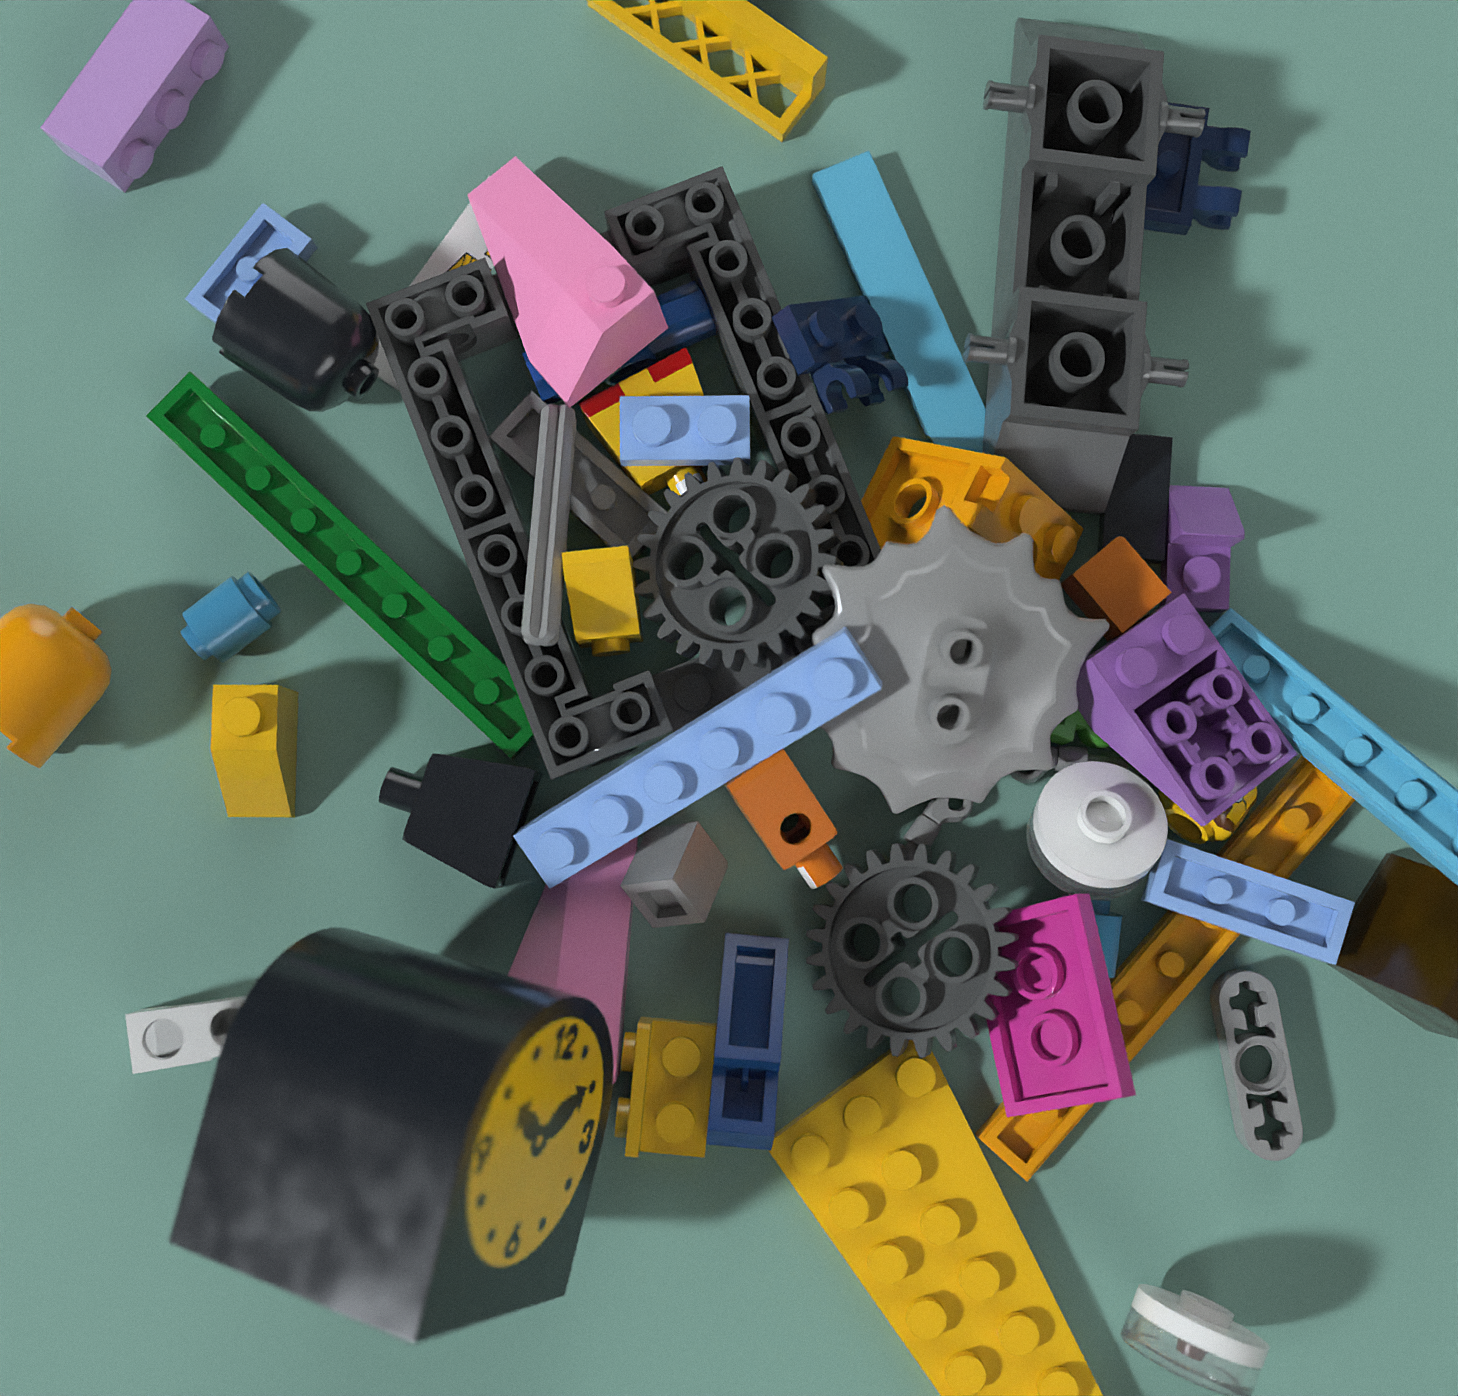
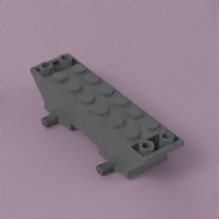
M1018 17L1014 31L1011 83L1007 84L988 80L983 98L985 99L983 102L984 110L992 109L1008 112L991 337L969 333L965 340L964 350L966 351L963 354L964 362L989 364L982 453L1006 457L1064 511L1101 515L1105 512L1129 437L1139 430L1141 396L1147 384L1155 383L1182 388L1188 379L1189 372H1184L1189 368L1187 359L1154 357L1150 354L1151 350L1145 334L1147 302L1139 301L1146 191L1147 185L1156 176L1158 143L1164 132L1198 138L1204 128L1205 119L1203 118L1206 112L1202 108L1194 109L1168 105L1162 83L1164 51L1146 49L1137 33Z

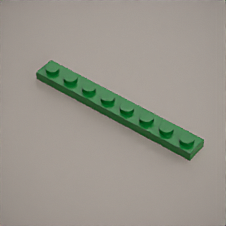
M191 371L146 415L148 419L511 759L514 760L535 738L507 666Z

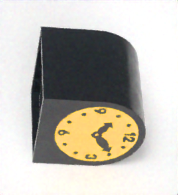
M331 927L303 937L283 951L262 973L248 992L228 1030L216 1064L169 1243L412 1344L565 1296L606 1130L612 1098L613 1049L608 1025L603 1014L592 1001L584 997L353 929Z

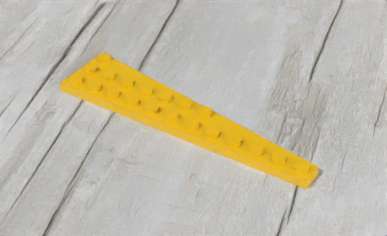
M909 1040L904 1054L898 1057L892 1056L890 1048L774 1133V1140L771 1150H768L941 1396H1103L932 1050L930 1055L920 1058L913 1040Z

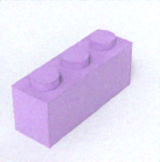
M132 0L40 128L67 156L125 193L134 179L142 177L148 171L154 158V151L170 129H175L183 122L188 113L190 101L205 80H210L218 73L224 61V54L229 46L212 18L185 0Z

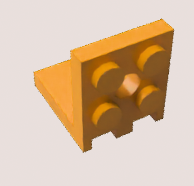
M896 436L892 437L861 499L881 550L887 541L901 544L919 542L931 528L936 510L944 505L949 507L970 531L993 543H1007L1022 533L1029 534L1033 539L1035 571L1042 578L1060 579L1068 561L1075 553L1077 542L1084 530L1083 527L1006 457ZM926 496L922 509L909 518L913 505L919 499Z

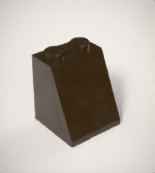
M1386 853L1354 903L1336 965H1328L1424 1030L1458 1039V885L1437 868L1392 853Z

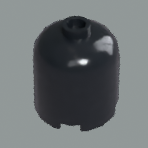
M282 248L272 251L254 265L253 268L261 273L262 276L251 287L246 296L244 297L236 290H233L227 298L217 318L212 336L213 342L222 348L219 353L293 404L307 411L323 412L344 403L351 396L356 400L361 399L371 389L379 375V369L374 366L379 351V337L370 314L359 303L290 249Z

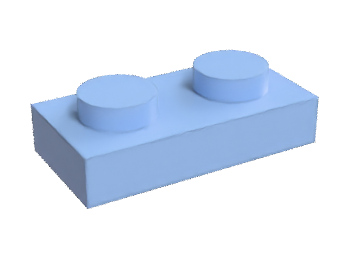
M262 203L187 295L185 300L216 324L217 318L232 291L236 290L245 297L251 287L261 278L262 274L253 268L260 259L276 249L288 248L307 262L316 251L317 246L310 237Z
M749 395L620 396L621 466H704L710 462H715L717 465H732L734 458H741L750 465Z

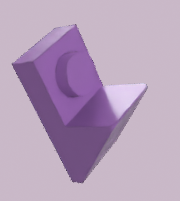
M1170 485L1165 560L1161 562L1160 580L1172 593L1160 602L1159 608L1184 593L1197 612L1223 613L1229 610L1231 547L1245 539V530L1229 488Z

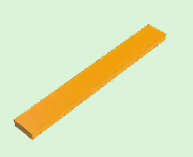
M1301 756L1216 856L1288 879L1352 805L1355 799L1306 758ZM1168 910L1118 967L1115 977L1109 979L1129 1063L1240 935L1239 933ZM1002 1102L977 1130L975 1135L1025 1181H1028L1095 1103L1007 1117L1004 1102Z

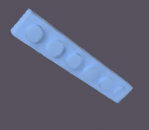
M845 626L521 826L513 837L548 888L551 889L881 690L883 682Z

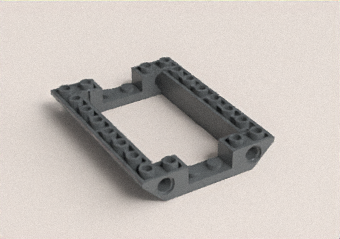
M723 166L604 211L608 231L602 232L600 235L621 254L650 287L689 273L691 280L695 281L699 289H701L716 327V335L714 336L738 395H749L750 424L765 461L774 468L775 478L786 468L798 478L796 489L805 484L810 486L818 494L811 507L824 505L833 515L829 522L821 529L834 530L841 536L842 542L826 550V554L837 557L847 567L866 566L875 561L881 552V548L809 374H797L771 318L782 309ZM484 257L366 303L551 780L617 760L656 744L814 646L813 637L808 643L795 635H791L787 638L791 657L786 659L769 648L767 649V666L760 669L752 665L745 654L740 672H734L725 668L723 657L715 669L700 664L699 657L654 675H651L648 670L613 684L614 690L594 699L562 617L560 619L559 640L553 646L529 645L525 643L521 632L530 536L461 363L462 360L520 338L497 273L492 275ZM821 596L825 605L823 609L829 615L827 621L817 620L809 616L804 623L811 636L817 629L823 627L833 618L836 606L833 596Z

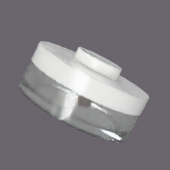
M1088 761L1076 763L1060 770L1047 782L1030 814L1026 837L1028 849L1035 865L1053 885L1071 895L1090 894L1091 900H1109L1129 893L1144 880L1165 848L1168 823L1160 799L1143 779L1115 764Z
M1139 1284L1120 1333L1121 1338L1129 1346L1162 1368L1189 1382L1226 1396H1252L1270 1348L1267 1342L1258 1335L1233 1321L1234 1314L1225 1307L1190 1291L1182 1290L1181 1295H1177L1148 1284Z

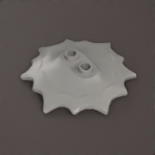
M943 505L936 510L931 528L919 542L901 544L887 541L877 559L866 566L847 567L828 563L823 566L822 572L832 591L836 606L833 618L812 634L814 646L846 626L883 682L881 690L819 726L825 730L832 740L833 754L831 765L835 769L850 771L866 777L880 788L890 812L898 814L932 798H958L981 803L985 800L993 786L1002 777L1020 770L1048 771L1053 768L1050 735L1063 719L1077 711L1079 703L1076 683L1080 668L1091 649L1109 630V623L1105 619L1079 618L1067 609L1060 581L1058 579L1042 578L1035 571L1033 539L1029 534L1022 533L1007 543H993L970 531L949 507ZM967 639L964 657L954 658L950 655V649L956 641ZM953 704L948 711L938 714L943 706Z

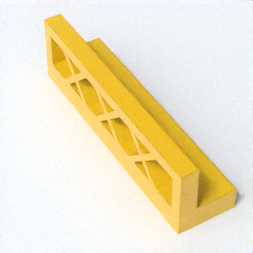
M587 0V5L781 142L784 141L825 86L828 57L747 0H662L664 3L657 4L655 0H648L649 5L622 8L612 0ZM683 15L695 24L697 39L672 43L660 34L658 19ZM651 20L652 28L642 21ZM704 31L713 37L705 38ZM733 50L743 57L746 74L728 77L719 76L709 68L707 53ZM700 54L701 62L696 60L691 55ZM753 65L759 68L762 72L754 73ZM781 84L797 96L779 118L759 104L756 87ZM748 88L749 96L740 91V89Z

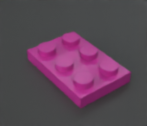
M1073 894L1012 910L1010 915L997 924L999 931L1018 934L1019 940L1002 946V955L1018 961L1019 967L1008 971H999L998 978L1007 983L1013 990L1008 996L993 994L989 996L988 999L994 1004L999 1015L994 1020L986 1018L1006 1116L1013 1117L1135 1096L1134 1083L1090 894Z

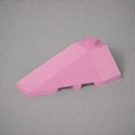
M516 156L467 194L528 359L569 408L668 329L653 289L606 239Z
M638 836L551 889L545 885L508 972V975L584 997L592 1001L599 1008L605 1018L611 1036L614 1065L613 1084H615L620 1074L633 913V902L620 885L637 851Z

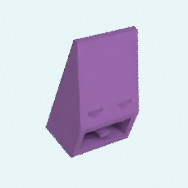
M1184 593L1149 613L1124 633L1113 638L1090 654L1080 668L1076 683L1079 703L1078 710L1092 731L1200 826L1207 825L1297 755V752Z

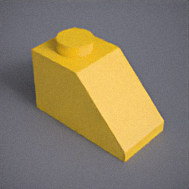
M628 545L562 552V566L575 641L581 648L591 647L592 656L595 657L629 653V643L643 642L639 597L635 593V588L637 587L636 568L633 567V559Z
M213 684L211 754L228 817L295 818L299 692L280 685Z

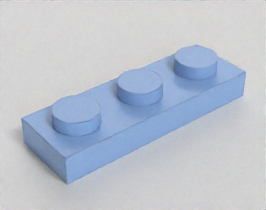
M1169 839L1166 841L1162 854L1150 869L1141 901L1333 965L1337 963L1355 903Z

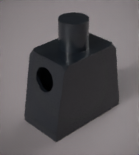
M433 753L423 777L391 767L382 783L379 803L410 813L402 838L406 843L485 886L493 889L502 888L518 847V843L513 835L527 821L543 773L526 767Z

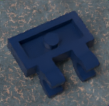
M1168 102V105L1205 109L1206 115L1203 118L1205 119V124L1198 138L1188 135L1163 133L1158 143L1156 176L1147 185L1144 230L1186 236L1192 225V219L1208 228L1228 230L1232 217H1237L1239 213L1242 190L1226 186L1198 185L1201 161H1204L1208 166L1216 170L1238 171L1241 158H1246L1248 154L1251 131L1238 127L1207 126L1210 108Z
M866 295L789 304L771 317L797 374H811L817 389V396L823 410L827 414L843 412L848 409L847 402L842 395L843 384L851 399L859 398L865 407L881 404L885 401L879 387L880 376L888 392L904 389L908 386V377L902 365L893 359L883 357L891 349L882 332L881 319L870 306Z

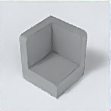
M698 821L651 828L645 832L620 886L652 928L702 923L706 921L728 868V863Z

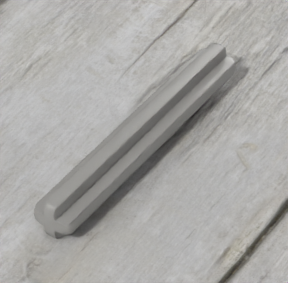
M548 404L541 410L521 628L525 643L533 646H553L559 640L564 583L561 553L566 552L577 423L574 408H569L566 404L559 406Z

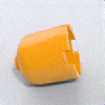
M26 604L13 608L0 618V732L12 741L6 747L8 750L39 769L96 704L110 684L112 669L108 656L94 642L103 632L73 607L62 616L45 605Z

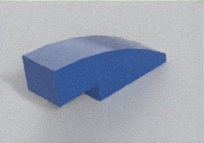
M725 933L707 1145L771 1150L775 1133L778 1076L781 1063L789 938Z

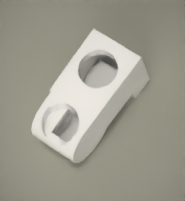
M246 996L146 1008L125 1014L133 1074L212 1061L213 1058L219 1057L228 1030Z

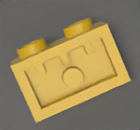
M641 1016L637 1025V1033L625 1031L621 1071L633 1072L630 1098H618L615 1121V1137L626 1138L625 1157L638 1158L640 1152L705 1158L717 1023Z

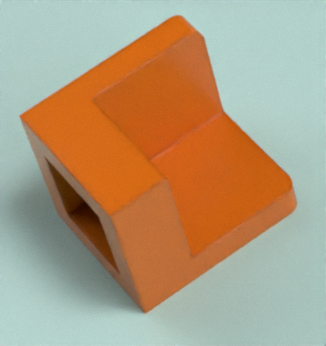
M1122 536L1112 540L1061 583L1063 590L1088 619H1105L1109 623V630L1103 635L1107 641L1124 633L1172 593Z

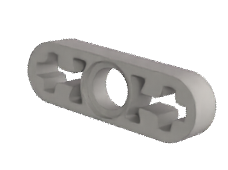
M1232 969L1222 973L1213 983L1210 992V1003L1235 1133L1239 1142L1257 1156L1270 1161L1284 1160L1293 1155L1299 1148L1303 1138V1126L1277 993L1272 983L1263 975L1244 969ZM1239 983H1242L1245 989L1256 991L1257 1001L1249 1003L1247 1007L1249 1021L1251 1025L1257 1027L1265 1026V1034L1247 1032L1234 1036L1235 1028L1248 1030L1244 1012L1230 1006V997L1239 994ZM1262 1045L1271 1055L1272 1067L1264 1079L1250 1082L1241 1073L1240 1058L1249 1047ZM1277 1091V1098L1264 1097L1269 1116L1282 1122V1129L1272 1132L1273 1143L1269 1144L1267 1140L1254 1134L1255 1127L1264 1125V1112L1261 1103L1253 1099L1247 1101V1093L1269 1095Z

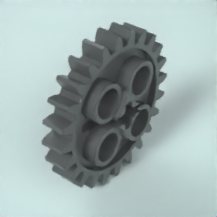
M734 458L730 474L727 476L720 466L715 462L708 463L707 482L702 483L689 472L686 473L684 477L688 492L681 497L677 493L666 489L664 495L671 506L668 513L664 514L659 511L650 510L647 514L659 528L656 534L638 535L637 540L650 548L651 553L650 557L633 561V567L649 574L650 579L635 588V593L647 599H655L646 608L643 615L646 619L655 623L665 621L660 627L657 636L668 643L679 640L676 653L691 659L699 652V663L715 669L723 657L725 668L734 672L741 671L746 654L752 665L763 669L767 666V649L771 648L778 655L788 659L791 657V651L787 638L795 635L808 643L812 640L810 631L804 624L809 616L817 620H828L829 615L817 604L820 596H833L822 569L827 563L844 566V563L837 557L826 554V550L842 542L841 536L832 529H821L833 517L832 513L824 505L811 507L818 494L807 484L796 489L798 478L786 468L775 478L774 468L765 460H760L751 474L747 463L741 458ZM749 506L750 517L745 527L738 532L730 533L729 522L734 512ZM703 525H708L723 545L740 555V563L776 597L774 605L767 606L751 584L735 575L736 570L734 566L701 536L700 528ZM792 550L794 558L792 567L782 577L773 579L770 572L772 561L782 551ZM702 552L704 558L702 569L698 575L686 580L684 569L687 561L694 554ZM744 596L746 600L745 614L735 624L727 625L725 620L727 606L736 597Z
M896 843L892 844L890 863H887L878 850H869L866 852L869 870L865 872L855 863L845 864L844 869L850 884L846 886L835 881L827 882L825 886L836 900L833 905L817 904L812 909L818 916L826 920L825 928L808 930L806 932L807 937L822 943V952L806 958V964L824 966L826 975L818 979L812 987L814 990L832 988L836 996L826 1007V1013L831 1014L846 1009L850 1015L845 1023L843 1032L850 1034L863 1025L868 1027L866 1047L870 1049L878 1046L885 1036H889L892 1056L898 1057L904 1054L909 1040H913L919 1057L922 1058L931 1054L933 1037L936 1036L941 1046L949 1052L957 1047L955 1028H958L970 1039L975 1038L980 1034V1030L973 1015L977 1013L984 1018L994 1020L999 1015V1012L988 999L991 994L1008 996L1013 990L1007 983L999 979L998 975L999 971H1008L1019 967L1018 961L1002 955V946L1019 940V936L1016 933L999 931L997 924L1010 915L1012 910L1010 907L991 909L988 901L999 887L996 883L983 885L979 888L973 885L979 871V866L969 864L959 873L954 871L956 852L946 850L935 864L932 863L930 845L919 844L913 861H911L905 846ZM916 884L923 886L932 898L930 914L925 920L920 922L911 919L903 907L905 893ZM953 911L958 915V921L919 948L917 953L922 961L921 963L916 959L899 963L874 986L867 984L866 976L904 950L906 944L902 936L913 938L924 935L949 912ZM863 924L872 926L880 937L879 952L872 960L861 957L854 947L853 938L855 932ZM953 937L966 942L972 951L973 961L970 969L965 974L951 972L942 960L943 947ZM899 977L912 980L919 989L920 1002L918 1008L913 1013L900 1010L892 999L891 990L894 982Z

